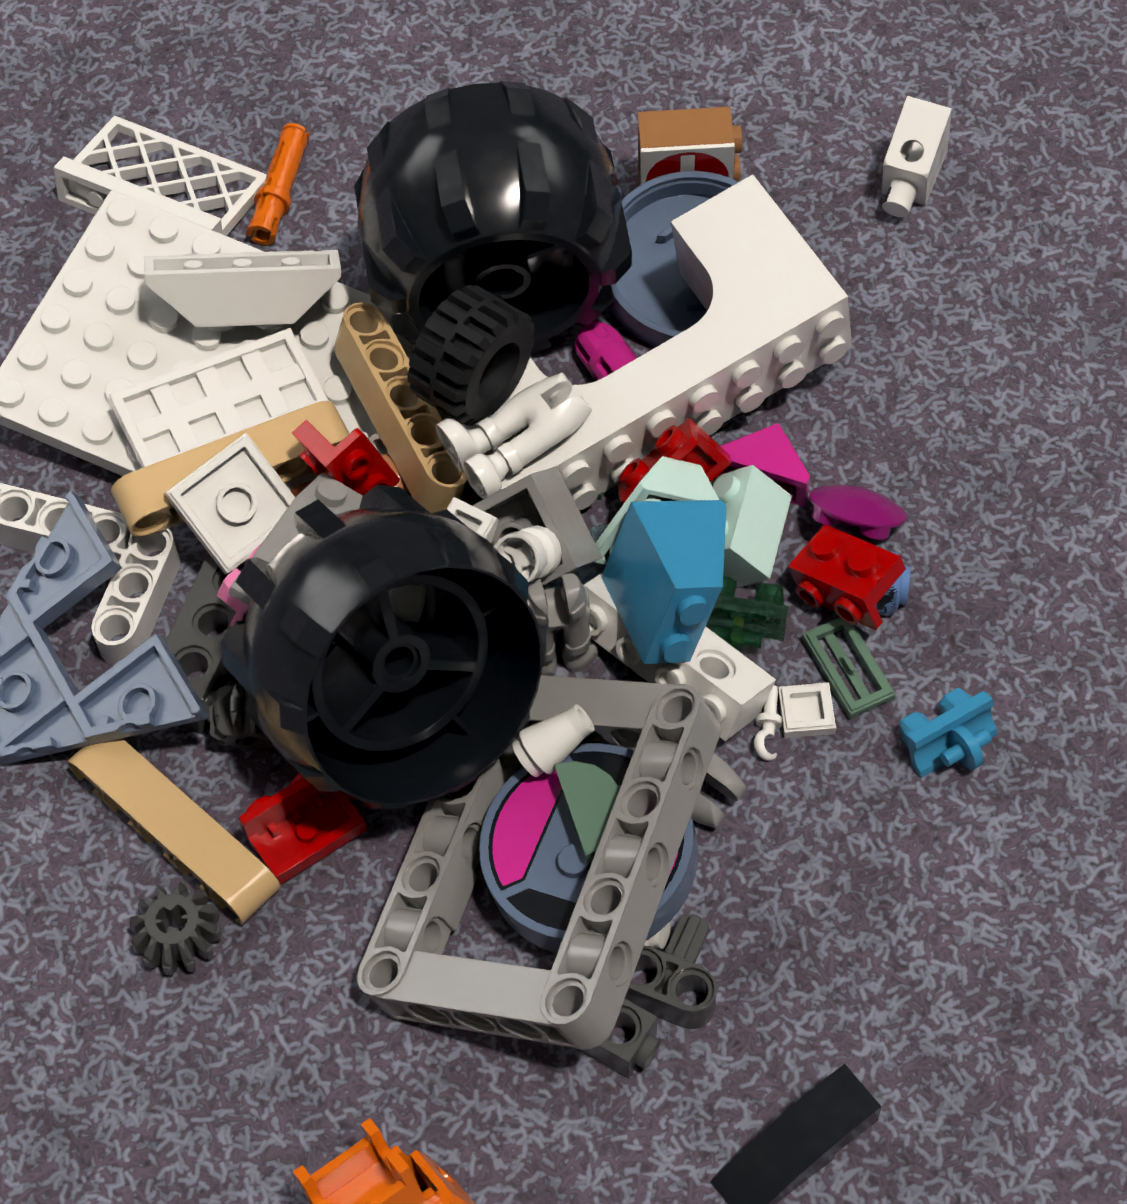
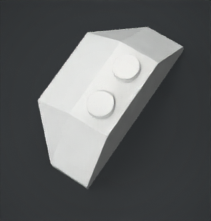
M338 250L144 256L145 285L194 326L207 327L212 331H228L235 326L255 325L260 329L271 330L280 328L283 324H294L341 278Z

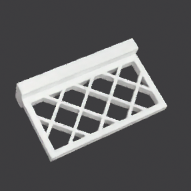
M115 115L73 160L63 156L54 166L59 201L96 215L107 195L113 189L225 236L230 233L253 206L256 191L259 187L263 186L267 174ZM118 132L133 137L136 142L114 147L110 145V142ZM164 149L172 152L174 158L149 162L147 154ZM135 156L141 157L143 164L118 168L116 163L118 159ZM109 161L111 169L100 171L89 165ZM202 164L210 167L213 172L188 177L186 168ZM179 171L181 179L161 183L156 182L154 175ZM147 177L150 185L138 186L125 180ZM240 179L251 183L245 190L229 193L225 186L226 183ZM217 186L219 189V195L196 199L193 191ZM186 192L189 200L178 202L165 195ZM223 207L227 211L222 219L204 212Z

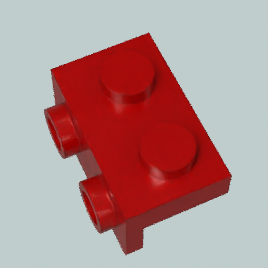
M688 417L680 426L676 427L673 425L667 428L657 439L655 448L642 460L640 458L634 459L624 468L618 482L619 499L624 504L639 482L662 456L701 465L711 482L731 464L730 455Z
M307 419L292 432L305 448L298 456L317 476L323 472L362 496L376 485L396 486L400 481V478L366 435L358 428L354 429L336 447Z
M825 524L788 565L797 585L796 593L806 604L813 608L822 606L836 612L841 619L851 625L860 623L873 630H877L883 623L875 605L906 570L901 556Z
M300 773L291 781L289 786L278 793L255 800L249 805L246 812L239 817L245 839L260 861L274 874L280 885L367 831L365 820L348 797L338 792L318 791Z

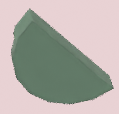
M578 761L554 764L588 864L593 861L619 788L611 775L596 765Z

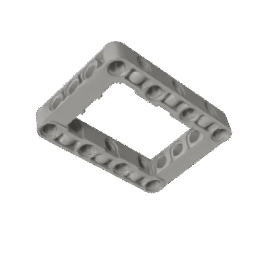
M541 675L538 692L530 710V718L523 729L565 712L577 704L587 713L595 728L580 743H601L621 747H635L552 969L546 970L442 955L451 931L456 932L478 878V874L475 871L480 861V834L486 813L501 787L515 774L520 762L513 750L512 743L517 740L514 739L499 758L479 774L475 781L455 793L450 792L428 801L359 966L357 981L361 990L389 1017L396 1020H407L549 1043L580 1050L597 1047L609 1038L615 1027L720 737L721 727L719 720L697 690L686 684L675 685Z

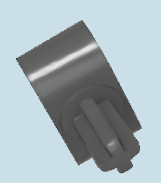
M683 914L676 925L665 952L644 945L634 972L645 971L653 975L655 979L646 985H637L630 982L625 999L657 1016V1018L682 1028L697 1029L709 1023L715 1012L717 986L711 973L695 964L709 933V924L697 915ZM695 991L703 995L705 1000L699 1005L690 1006L681 1002L678 997L684 992Z

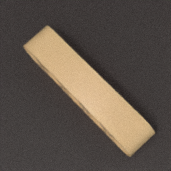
M365 302L349 305L344 311L334 345L335 354L412 497L430 513L446 510L453 497L460 500L467 483L465 471L460 472L454 465L437 434L435 427L443 420L435 407L411 392L407 375L410 368V360L382 311L374 305Z
M321 401L122 476L113 484L111 493L131 534L136 537H144L185 522L164 493L245 433L248 434L284 483L313 473L298 456L305 448L292 432L307 419L336 447L349 435V432L334 403Z
M123 738L82 747L67 761V765L80 781L83 778L88 780L95 787L92 792L114 812L120 809L130 818L127 824L148 843L151 844L155 841L166 851L163 856L185 876L189 873L192 874L202 884L198 888L204 891L221 909L227 906L238 916L235 920L238 924L243 925L281 888L274 874L256 856Z

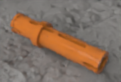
M287 123L282 127L279 142L274 151L265 182L256 191L254 197L256 206L247 228V236H252L251 240L257 244L271 245L274 243L281 218L290 209V191L300 167L304 150L310 139V133L305 132L306 128L300 124Z

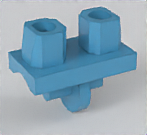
M958 687L943 696L939 703L941 715L931 721L923 713H918L917 711L901 719L899 724L902 740L909 749L911 766L920 778L943 765L949 767L959 760L969 770H974L984 763L981 748L991 743L992 737L998 735L991 714V708L994 706L993 698L985 691L972 697Z

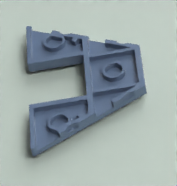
M71 490L64 497L69 503L48 538L40 537L35 546L33 559L22 567L5 596L9 603L0 617V763L4 765L206 720L210 717L167 642L156 633L80 692L76 689L43 629L117 573L122 567L82 499Z

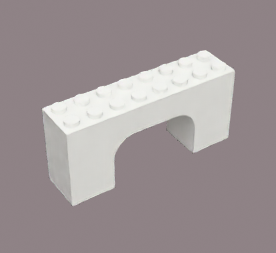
M753 174L671 221L680 275L706 308L707 312L687 330L606 377L588 384L572 385L571 393L565 400L577 395L582 396L592 409L590 415L573 434L524 465L522 470L514 475L507 473L501 480L502 487L500 490L532 473L557 466L578 509L583 510L594 503L598 494L604 493L616 485L618 486L619 477L624 468L634 459L640 458L642 460L655 448L657 439L667 428L673 425L678 427L689 417L708 435H712L727 420L741 412L747 413L756 409L768 396L782 388H791L804 379L806 374L823 364H832L845 355L847 350L852 348L848 295ZM531 357L521 380L503 405L523 389L548 378L539 370ZM437 409L442 420L453 419ZM477 422L473 426L462 424L467 430L477 428ZM527 428L517 432L516 434L508 438L506 441H504L503 444L506 442H510L512 439L517 437ZM496 449L494 451L489 450L484 455L490 456L496 453Z

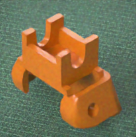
M371 1118L360 1124L366 1137L311 1175L303 1165L293 1171L310 1204H475L461 1185L428 1155L415 1150L407 1156L397 1145L390 1149L381 1131ZM426 1186L427 1189L424 1192H422L421 1188Z

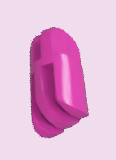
M592 322L590 325H583L578 332L577 339L575 340L576 353L595 381L606 377L637 359V356L617 330L606 323Z

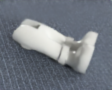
M561 372L523 389L489 418L486 417L478 422L475 429L467 430L454 419H444L435 428L441 443L454 465L460 472L465 471L470 486L482 499H486L500 491L502 487L501 480L507 473L514 475L522 470L524 465L573 434L590 415L592 409L582 396L577 395L565 400L571 393L572 384ZM527 428L525 431H523L517 437L512 439L510 442H506L503 444V442L506 441L508 438H510L517 432L521 431L522 429ZM496 449V453L490 456L484 455L487 451H494Z

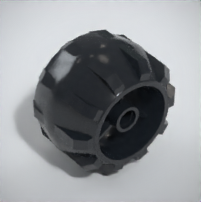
M510 81L472 84L452 89L447 88L427 95L425 99L408 107L390 122L387 121L368 145V157L364 169L354 185L358 209L357 226L359 240L365 257L371 302L391 314L393 331L397 335L415 344L424 325L436 308L453 292L461 290L464 286L468 285L473 287L477 285L531 317V322L534 323L535 329L531 353L552 347L556 342V335L562 333L576 322L590 325L614 302L611 285L616 284L632 266V249L622 206V191L615 172L611 150L601 142L597 135L593 117L566 97H559L549 91L528 86L522 82Z
M376 485L362 496L359 509L349 510L337 515L319 499L296 511L293 522L299 534L289 541L271 562L258 557L249 558L235 581L251 597V601L246 613L245 623L232 626L221 640L223 665L250 694L245 712L269 738L276 751L318 791L338 792L346 797L360 800L368 809L391 810L405 808L406 805L430 801L447 793L459 791L475 781L479 774L499 758L510 743L518 738L520 731L530 718V710L539 688L542 667L545 666L546 630L537 623L534 609L529 601L527 579L487 539L466 526L450 511L446 509L430 513L401 487ZM424 584L426 588L425 602L420 621L403 622L392 611L387 591L406 585ZM333 641L336 644V647L327 656L328 650Z

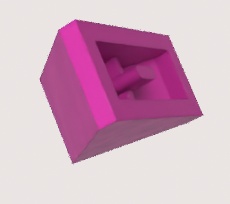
M779 423L721 445L730 455L731 464L719 475L754 465L792 495L790 503L805 507L808 500L810 475Z

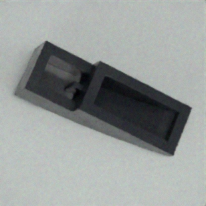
M844 1063L760 1133L711 1180V1183L728 1204H777L830 1163L838 1151L876 1123L882 1106Z

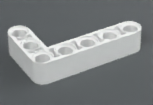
M0 483V544L35 553V546L40 537L48 538L69 502L63 498ZM85 504L105 540H115L108 545L122 567L111 577L91 626L101 657L106 663L114 666L150 638L179 570L180 559L172 532L168 528L148 536L136 537L131 534L121 513ZM23 517L20 520L13 521L16 518ZM163 551L156 556H148L153 552ZM145 592L140 597L129 598L135 593ZM127 634L121 640L110 641L116 635Z

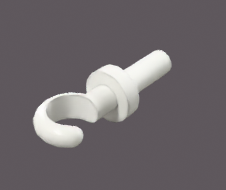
M773 685L764 704V713L758 714L756 725L762 727V730L755 735L754 748L758 756L766 761L774 760L777 757V753L770 754L767 752L764 746V739H773L775 729H780L782 726V717L776 714L778 687Z

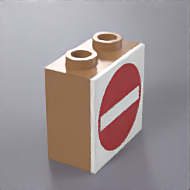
M731 107L638 112L639 186L656 177L682 171L710 172L732 178L738 182L741 181L740 157L734 154L742 153L741 125H732Z

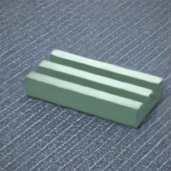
M839 617L802 633L804 645L825 680L829 682L832 692L849 720L859 717V714L862 712H870L877 709V706L880 704H888L895 701L896 694L854 625L845 622ZM842 631L876 687L877 692L869 693L848 655L835 637V632ZM823 638L858 695L859 700L855 701L819 639Z

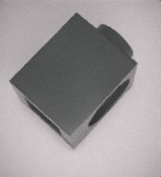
M624 999L614 1028L628 1029L633 1033V1038L622 1044H616L606 1039L601 1045L592 1049L578 1050L630 1079L637 1066L646 1069L650 1065L660 1047L661 1040L656 1037L657 1016Z

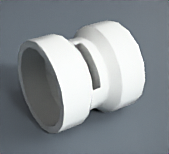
M539 525L506 534L494 546L504 558L517 568L527 579L528 583L554 572L561 561L562 551L558 538L548 528Z

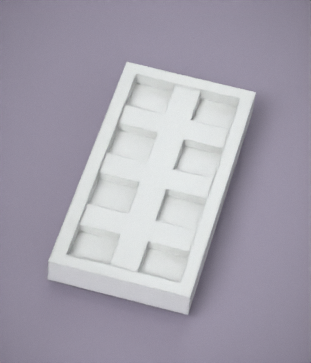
M291 328L109 394L110 404L141 468L308 405L329 401Z

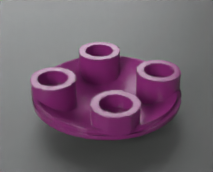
M841 484L820 486L814 488L809 495V499L814 506L812 512L814 520L832 526L839 525L841 522L860 527L859 532L869 538L887 539L891 529L897 528L906 522L907 514L902 507L886 496L863 487Z

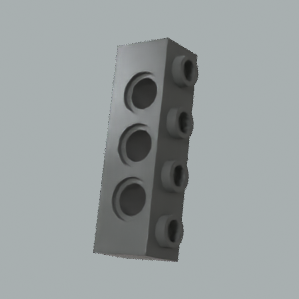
M209 553L165 640L187 677L193 672H205L201 677L189 679L207 711L208 706H211V695L218 692L219 688L225 686L229 677L235 679L223 665L221 640L232 628L230 623L236 613L235 610L216 596L223 580L228 574H224ZM247 559L238 565L236 569L242 571ZM214 630H225L222 634L218 636H207L210 632ZM207 719L176 727L202 735L207 725Z

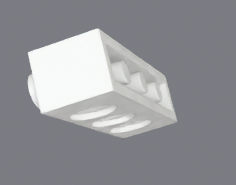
M603 572L583 585L590 603L589 628L591 639L649 683L686 684L692 686L698 691L719 720L721 739L727 741L753 721L762 711L776 679L710 629L705 627L690 662L643 664L601 578Z

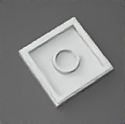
M247 433L243 434L164 493L224 574H228L249 558L252 552L265 540L295 499V496Z

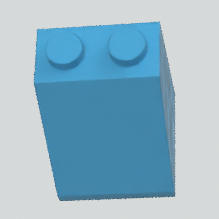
M723 500L631 502L601 578L643 664L691 661L723 588L726 505Z

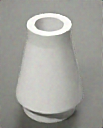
M576 704L565 712L522 729L520 731V738L515 740L512 746L522 766L532 776L539 777L544 772L552 774L556 770L554 764L562 763L595 728L587 713Z

